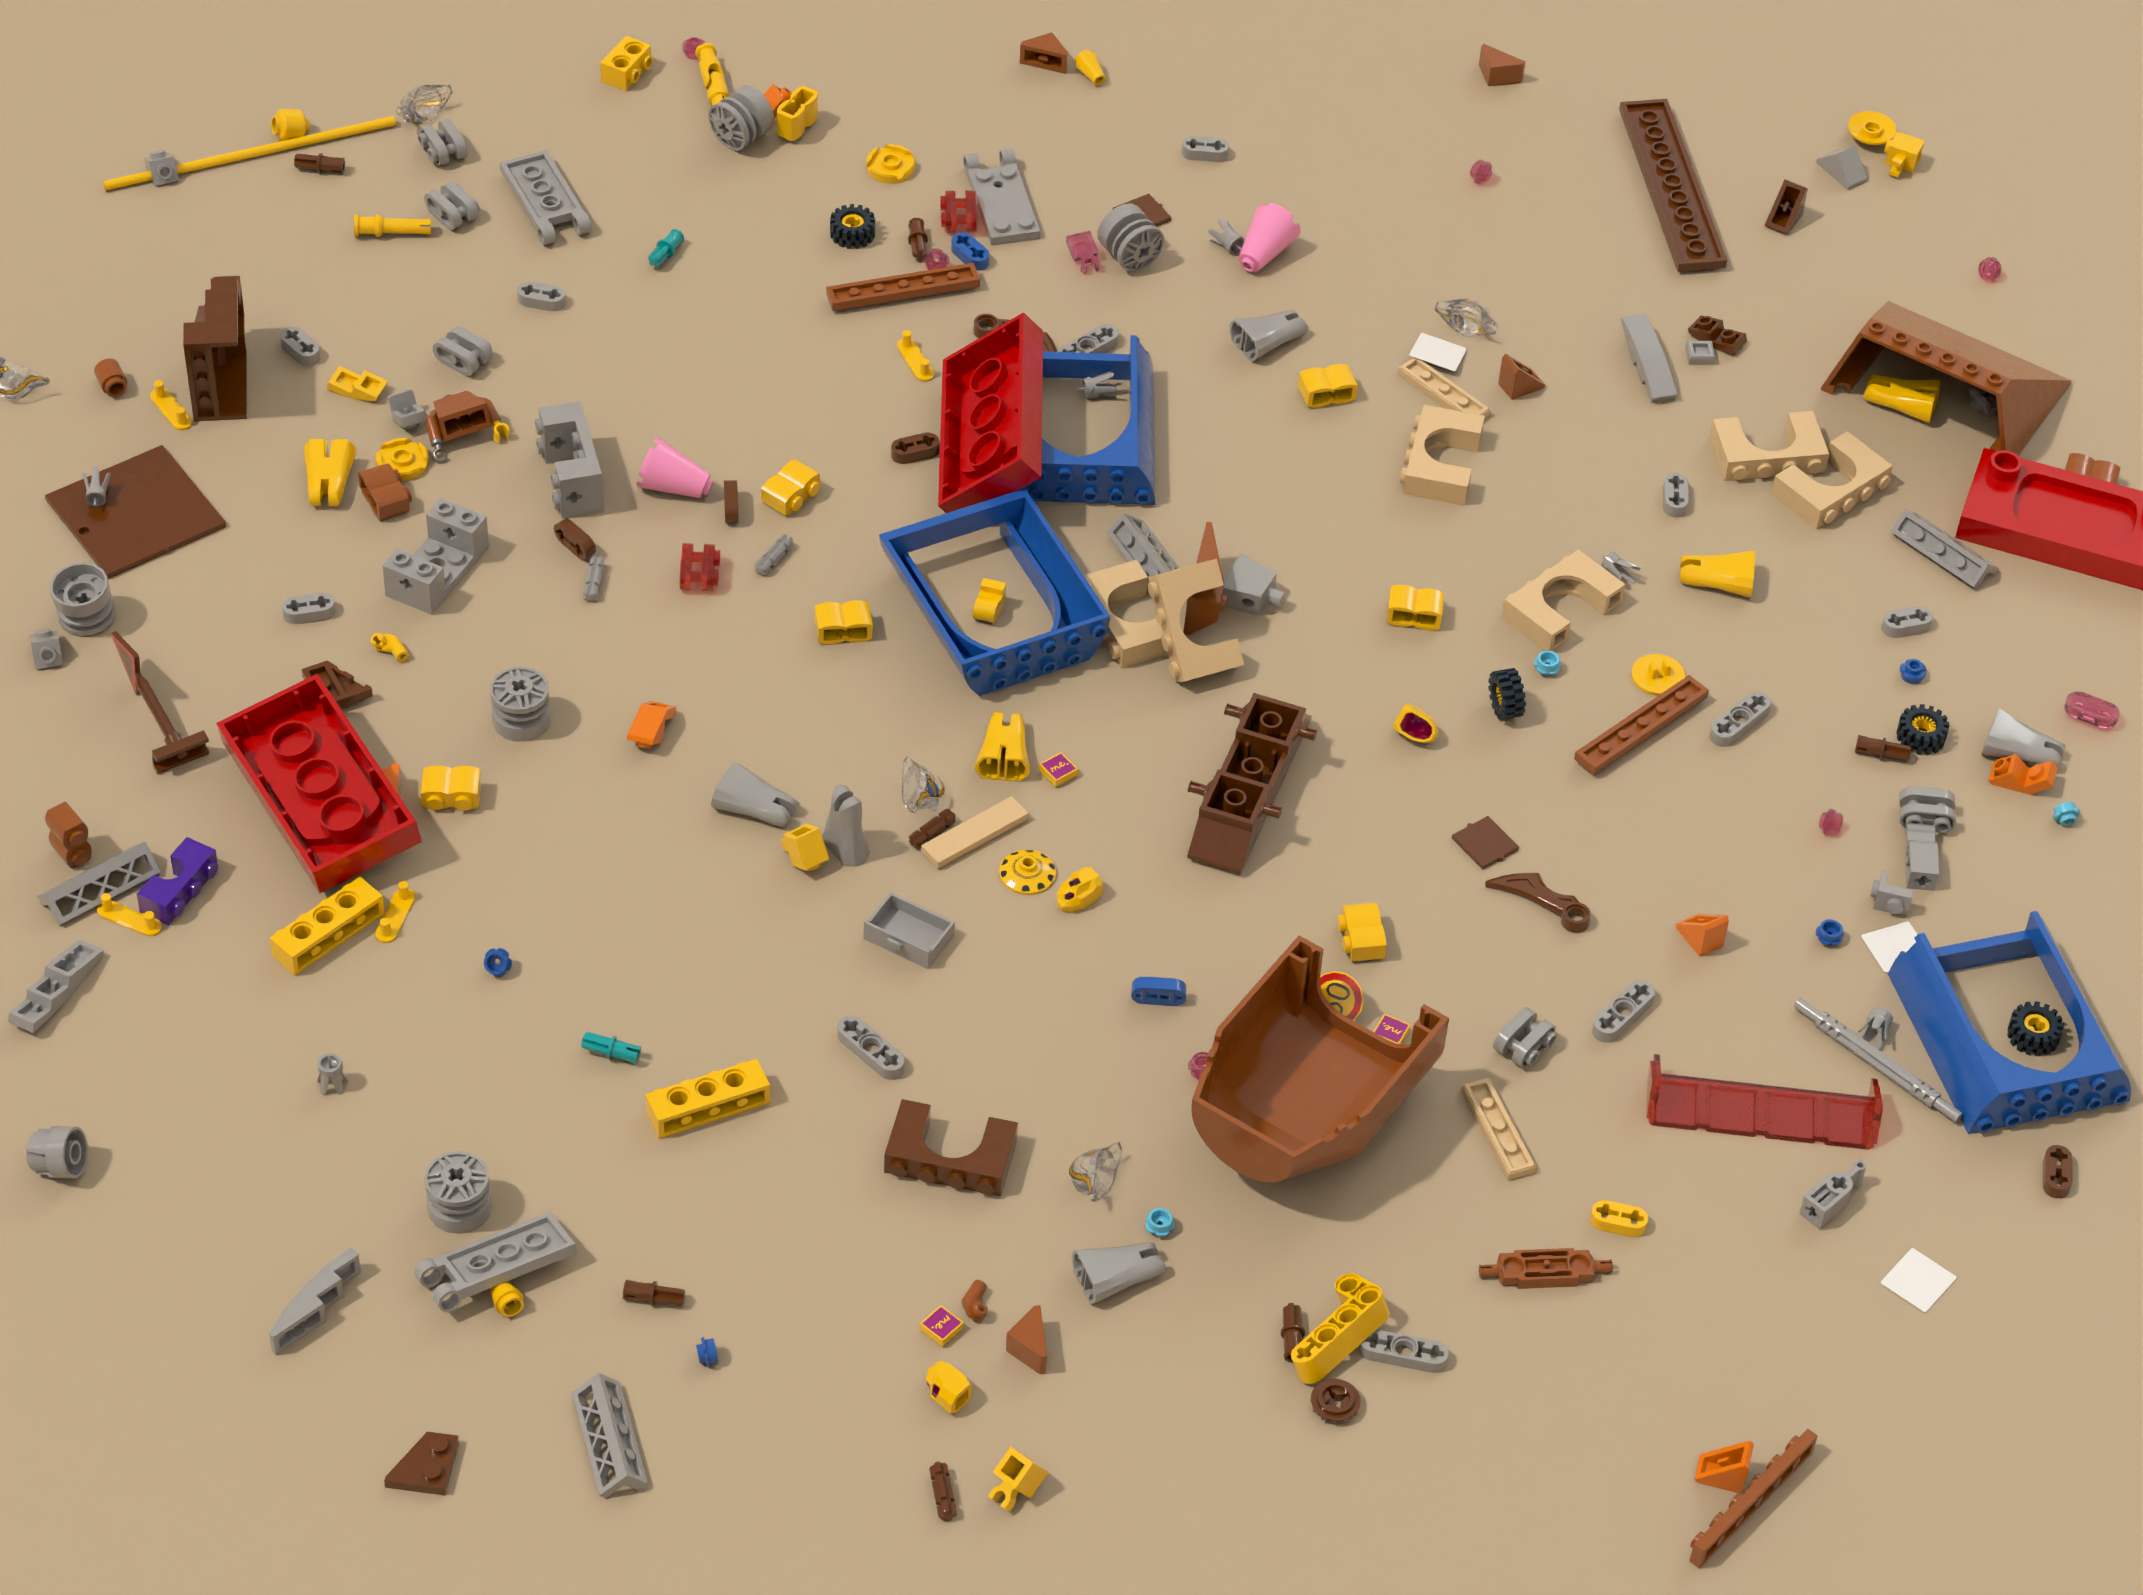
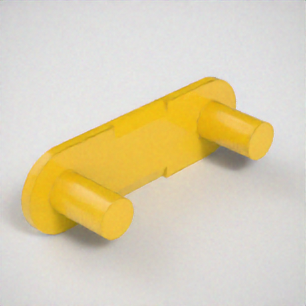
M903 331L902 339L897 342L899 352L918 380L923 382L932 380L934 378V370L930 366V361L925 359L916 342L911 339V331Z
M155 381V390L150 394L151 400L175 429L186 430L192 426V419L186 413L185 408L181 407L169 390L164 388L163 381Z
M406 881L399 882L398 890L394 893L375 931V937L379 942L390 943L396 939L415 901V893L409 889Z
M108 893L101 895V904L97 906V913L100 917L146 936H155L161 932L162 923L154 917L152 911L140 913L111 900V895Z

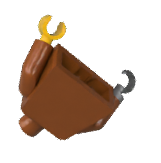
M470 391L446 395L441 399L435 400L433 402L435 410H432L426 419L431 446L435 447L432 458L438 463H443L448 458L445 456L443 459H438L435 456L437 452L442 451L441 445L444 444V441L489 428L492 425L494 427L493 439L496 443H500V434H504L507 440H509V426L505 423H500L501 418L493 403L487 398L477 397Z

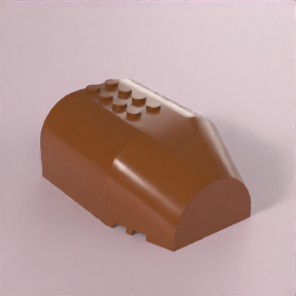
M1299 935L1217 1028L1204 1071L1201 1073L1192 1099L1191 1112L1194 1125L1204 1143L1222 1162L1236 1172L1261 1182H1279L1353 1159L1363 1151L1442 1056L1449 1017L1423 1004L1419 1019L1413 1026L1411 1044H1397L1379 1036L1339 1013L1327 1001L1320 986L1324 949Z

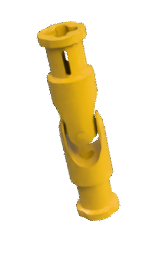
M704 43L696 48L695 55L700 61L699 69L704 86L706 87L709 104L712 107L728 97L729 92L720 61L716 57V48L711 43Z

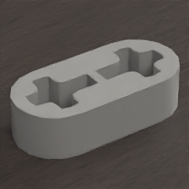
M1190 136L1182 142V155L1189 160L1221 162L1228 157L1229 145L1227 141L1220 138Z
M525 282L520 284L517 289L518 302L523 306L547 311H559L565 306V292L559 287Z
M288 327L282 330L280 334L282 348L300 364L309 366L316 364L320 360L319 345L298 327Z
M1671 473L1665 477L1663 509L1671 517H1681L1686 513L1689 501L1688 480L1681 474Z
M326 593L288 598L282 604L283 617L285 621L291 624L329 619L335 614L334 599Z
M1911 607L1890 611L1885 614L1881 628L1884 634L1893 638L1920 634L1929 630L1933 616L1924 607Z

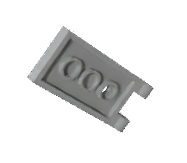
M1000 150L999 159L1001 167L980 169L977 153L964 155V170L970 182L991 245L1040 239V229L1016 165L1014 150Z
M547 150L500 162V171L537 230L542 245L556 242V233L553 227L556 224L572 221L578 236L592 231L587 213L584 212Z
M548 1212L433 1259H424L416 1265L414 1274L419 1282L427 1288L436 1286L442 1280L443 1275H448L452 1283L439 1285L433 1292V1300L440 1310L451 1312L459 1307L464 1298L479 1294L484 1290L576 1254V1243L554 1216ZM434 1269L430 1275L424 1277L426 1272ZM449 1294H452L449 1299H447L446 1301H442L444 1297H446Z

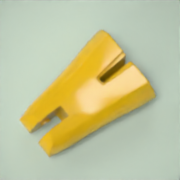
M1871 375L1863 398L1866 401L1898 410L1931 424L1938 402L1941 379L1905 380L1883 375Z
M309 439L305 444L303 454L310 505L322 506L323 495H328L329 506H338L340 504L347 478L357 453L356 447L349 440H331L330 457L327 440Z
M1756 551L1720 555L1682 556L1679 581L1692 586L1716 588L1751 599Z
M994 712L990 718L984 742L974 765L975 772L984 779L1023 781L1030 774L1022 714L1012 713L1009 726H1004V713Z

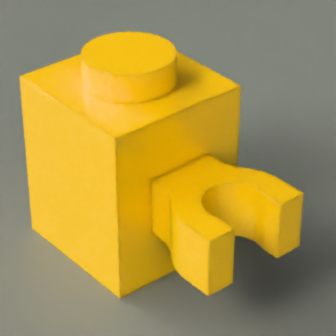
M1897 131L1893 140L1889 139L1884 149V153L1887 154L1885 164L1892 166L1889 175L1898 178L1902 170L1913 173L1921 160L1925 141Z
M805 824L783 834L784 839L780 840L783 850L789 853L792 865L802 870H815L821 866L820 863L829 860L820 829L815 826Z
M1010 1446L992 1472L1002 1479L1003 1482L994 1487L988 1497L998 1502L1000 1497L1005 1494V1500L1000 1506L1010 1512L1015 1505L1018 1492L1031 1498L1049 1472L1027 1455Z

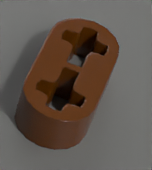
M929 432L899 438L892 442L891 458L899 464L935 457L939 452V438L937 435Z
M724 480L725 523H739L737 480Z
M565 518L554 525L553 529L557 539L579 559L585 560L596 553V546L591 537L570 519Z
M2053 1145L2046 1150L2043 1159V1190L2050 1197L2056 1199L2064 1198L2068 1195L2072 1185V1154L2064 1146ZM2054 1157L2059 1158L2060 1166H2056V1159ZM2055 1177L2059 1178L2060 1186L2056 1185V1182L2054 1181Z

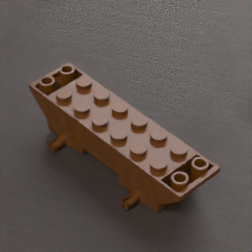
M1253 693L1250 702L1243 708L1227 703L1224 715L1239 719L1234 742L1221 769L1217 770L1213 780L1207 785L1191 780L1188 786V792L1203 796V802L1199 808V816L1187 858L1238 874L1242 873L1267 816L1280 819L1282 807L1274 806L1273 802L1302 739L1306 738L1315 741L1318 730L1308 728L1312 715L1306 714V708Z

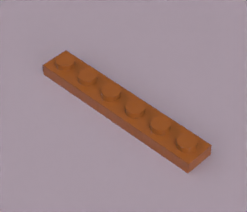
M974 263L828 286L826 287V295L832 311L976 288L980 287V278Z
M1688 675L1577 750L1574 760L1595 775L1708 698L1709 690L1692 676Z
M1809 1429L1800 1437L1795 1435L1788 1442L1785 1448L1786 1451L1781 1456L1776 1454L1768 1463L1767 1470L1762 1475L1758 1473L1752 1478L1744 1494L1737 1493L1731 1500L1729 1509L1724 1514L1719 1512L1711 1521L1710 1528L1705 1533L1700 1531L1694 1537L1690 1544V1547L1693 1549L1689 1560L1693 1565L1700 1569L1805 1462L1814 1451L1818 1435Z

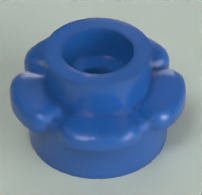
M1917 659L1906 660L1905 663L1900 665L1901 677L1907 683L1917 684L1926 676V666Z
M1828 919L1817 927L1816 936L1819 937L1818 939L1822 944L1828 946L1838 945L1842 942V937L1844 936L1843 927L1839 922Z
M492 948L485 954L484 967L490 974L503 976L506 971L511 969L512 960L505 949L498 948L496 950ZM496 959L500 960V964H496Z
M702 1337V1344L696 1345L699 1362H706L709 1368L710 1364L719 1362L714 1338L704 1340V1337Z

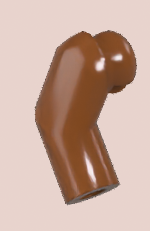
M981 1280L973 1282L961 1301L968 1318L974 1321L982 1320L988 1313V1307H984L982 1305L983 1302L980 1301L987 1290V1285Z

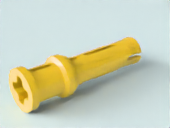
M354 214V237H358L359 234H375L376 237L383 236V233L431 235V228L421 227L431 226V218L395 219L383 218L380 214H376L375 217H362L359 214Z

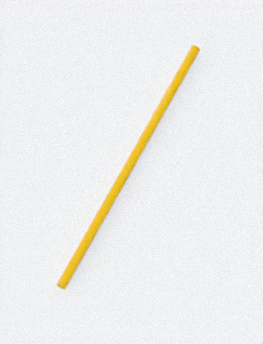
M394 116L181 163L176 165L177 173L179 175L396 126V120ZM151 171L103 181L105 191L152 181L153 179Z

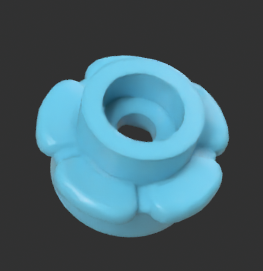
M1542 651L1535 659L1534 665L1539 673L1548 676L1559 671L1561 662L1555 652Z
M2065 802L2053 809L2055 814L2053 819L2056 822H2060L2061 825L2067 826L2075 823L2081 812L2080 809L2076 808L2074 802Z
M1153 1209L1146 1217L1147 1223H1145V1227L1151 1234L1160 1237L1166 1236L1175 1227L1172 1214L1167 1209Z

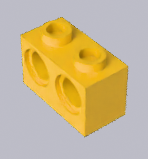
M625 36L600 62L601 81L627 91L633 83L638 81L645 70L651 67L653 62L651 45Z

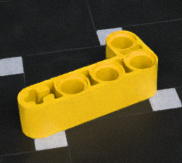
M1354 1273L1344 1274L1336 1280L1334 1286L1341 1306L1295 1346L1291 1352L1295 1369L1303 1383L1313 1384L1323 1379L1387 1321L1390 1312L1379 1286Z

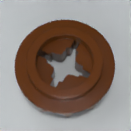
M1327 1379L1314 1387L1310 1402L1313 1406V1413H1318L1322 1421L1329 1419L1336 1424L1341 1420L1348 1422L1353 1415L1357 1416L1361 1400L1359 1392L1349 1382L1341 1379ZM1330 1396L1331 1398H1334L1335 1401L1341 1400L1340 1408L1337 1407L1335 1404L1329 1405Z

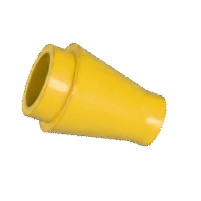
M1091 50L1081 51L1075 58L1076 68L1091 80L1094 85L1102 84L1106 76L1102 71L1096 53L1091 52Z
M507 1281L489 1288L497 1313L505 1317H512L523 1309V1294L510 1282Z

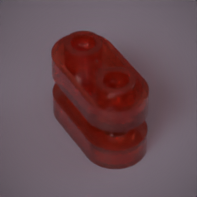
M965 190V198H956L955 191H945V196H940V211H945L941 212V227H946V232H956L957 225L966 224V232H976L975 190ZM956 208H965V214H956Z
M694 543L682 544L680 590H691L692 582H701V591H713V586H718L719 570H715V566H720L721 551L716 550L715 544H704L703 552H694ZM693 562L702 563V572L693 571Z

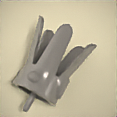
M1218 220V223L1225 231L1222 234L1213 229L1208 230L1209 234L1217 239L1210 240L1224 246L1231 254L1242 249L1244 238L1234 231L1228 221L1226 224L1224 220Z
M1109 371L1094 378H1083V388H1078L1077 391L1084 390L1086 399L1099 396L1116 397L1111 394H1102L1117 391L1116 387L1112 386L1111 383L1098 384L1112 378L1114 373Z
M95 466L92 469L91 483H88L87 476L83 473L86 486L85 501L91 506H102L106 503V490L111 473L106 474L104 482L100 486L99 469Z
M1616 552L1603 556L1604 560L1601 567L1620 581L1624 578L1630 583H1635V578L1622 566L1635 570H1640V567L1623 560Z
M1875 1008L1869 1013L1867 1022L1858 1032H1861L1868 1025L1862 1036L1868 1042L1874 1032L1878 1031L1876 1048L1881 1050L1884 1038L1887 1041L1888 1028L1891 1027L1893 1017L1889 1011Z
M325 1054L318 1060L319 1075L317 1082L321 1078V1094H326L329 1078L332 1079L337 1093L342 1094L343 1085L340 1073L345 1081H348L343 1072V1062L336 1054Z

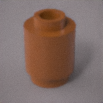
M111 358L104 359L95 366L94 374L104 393L111 397H117L126 391L127 379L117 360Z

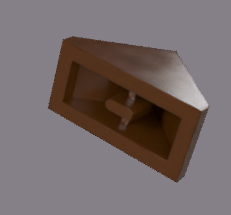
M1784 179L1765 226L1788 235L1803 215L1808 188Z

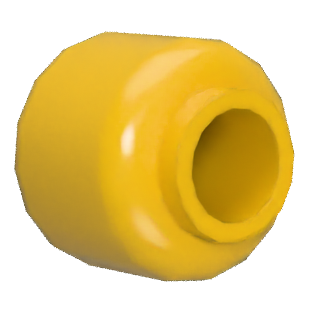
M279 109L271 119L272 133L281 141L305 136V133H308L310 129L309 119L305 118L304 113L300 109Z

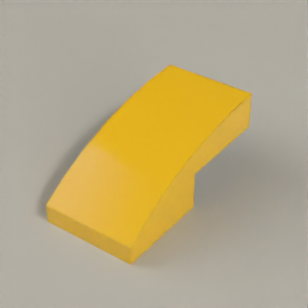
M339 366L329 380L327 389L353 399L377 401L387 386L388 381L366 370L360 376Z

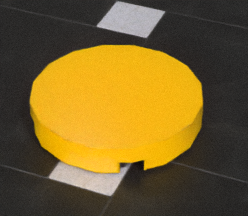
M889 144L885 145V148H874L868 154L866 168L868 174L873 179L890 184L900 183L909 179L914 174L916 160L909 149L900 145Z
M397 438L385 442L381 446V450L377 451L375 455L376 466L389 463L393 470H398L401 481H409L420 477L429 465L428 451L425 446L418 441L417 443L411 442L409 438Z

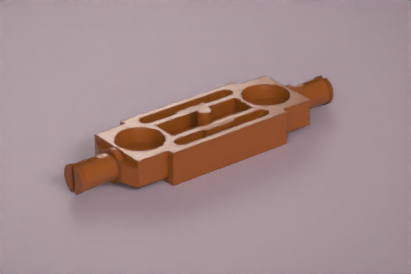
M1574 1248L1514 1250V1253H1499L1497 1264L1479 1265L1480 1278L1497 1276L1502 1285H1517V1289L1577 1287L1578 1282H1592L1595 1272L1613 1271L1612 1259L1594 1260L1589 1250H1574Z

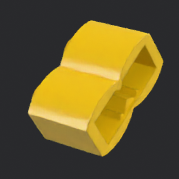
M801 86L791 94L789 100L784 101L778 107V136L794 141L803 135L806 127L811 126L817 120L818 91Z
M1334 364L1324 369L1309 368L1301 371L1298 379V388L1307 407L1319 408L1331 403L1342 404L1356 399L1358 385L1349 366L1346 364Z
M793 459L778 474H775L765 482L761 488V501L783 515L788 516L792 512L798 511L803 501L814 497L819 492L821 486L820 473Z
M1393 585L1390 588L1386 622L1400 627L1415 626L1423 630H1439L1443 613L1444 593L1429 588L1417 590L1407 585Z
M852 600L843 604L824 602L815 605L814 622L818 643L837 644L843 641L864 642L872 639L873 624L869 602Z
M446 766L425 767L423 769L420 793L422 807L431 810L452 807L463 811L478 808L482 783L480 768L472 766H458L454 768Z
M1377 903L1342 905V914L1337 915L1339 932L1344 931L1345 936L1342 937L1344 953H1349L1351 962L1385 958L1386 937L1381 924Z

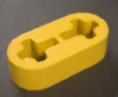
M1601 1200L1593 1205L1590 1222L1596 1229L1638 1237L1643 1235L1647 1229L1648 1215L1646 1211L1636 1206ZM1602 1213L1608 1214V1215H1607V1218H1602V1217H1601V1214H1602ZM1631 1219L1637 1220V1225L1631 1224Z

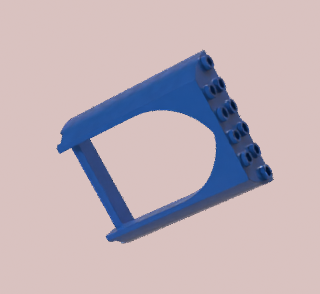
M1137 335L1130 336L1129 354L1043 351V377L1083 379L1087 377L1094 378L1111 371V373H1114V376L1108 380H1129L1130 419L1123 433L1112 444L1086 456L1076 457L1054 448L1042 439L1041 478L1020 489H1026L1033 501L1155 505L1154 373L1150 354L1144 349Z
M1026 489L879 534L881 547L968 686L979 696L1088 661L1097 651L1108 632L1110 614ZM1000 524L999 534L1051 613L1053 619L1051 631L998 649L985 646L971 639L960 631L948 617L908 552Z
M2037 911L2030 913L2024 931L1932 948L1925 933H1920L1914 937L1916 943L1906 953L1901 951L1893 962L1888 976L1954 1107L1963 1113L1961 1121L1968 1134L1985 1133L1991 1129L2006 1126L2014 1127L2020 1123L2038 1122L2050 1117L2067 1116L2074 1112L2092 1111L2099 1107L2113 1104L2121 1105L2130 1101L2131 1085L2129 1078L2051 932ZM2038 954L2074 1022L2079 1042L2077 1055L2067 1066L2058 1072L2035 1070L2004 1057L1989 1046L1974 1029L1945 973Z

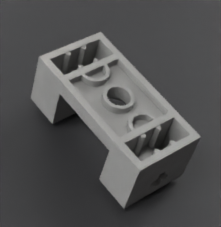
M581 402L539 408V419H535V427L540 438H536L538 453L544 455L546 464L554 463L555 473L551 474L553 490H556L555 493H552L554 508H559L562 519L604 512L602 472Z
M442 498L426 514L428 538L414 555L396 549L383 564L385 596L431 615L489 547L487 517Z

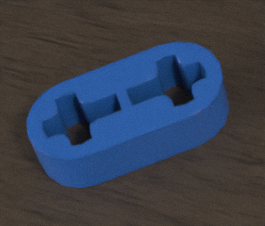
M961 232L953 235L951 251L964 264L974 263L977 271L988 267L989 251L968 233Z
M1145 976L1138 977L1132 982L1131 997L1137 1003L1178 1006L1186 1001L1187 986L1180 979Z

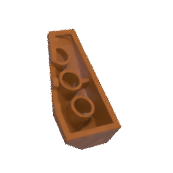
M1206 522L1196 564L1217 559L1223 584L1225 585L1212 522ZM1224 585L1195 593L1187 599L1183 630L1185 635H1190L1218 621L1220 611L1225 612L1228 596L1223 595Z

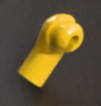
M378 632L371 636L370 642L376 650L392 653L398 662H404L408 659V651L395 635Z

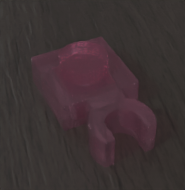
M1091 231L1066 236V244L1073 261L1081 260L1080 271L1086 274V265H1093L1095 271H1099L1100 262L1096 257L1098 256V249Z

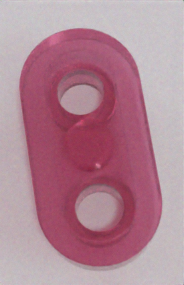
M2084 692L2070 693L2064 705L2066 713L2071 717L2104 729L2114 727L2120 715L2118 707L2113 703Z

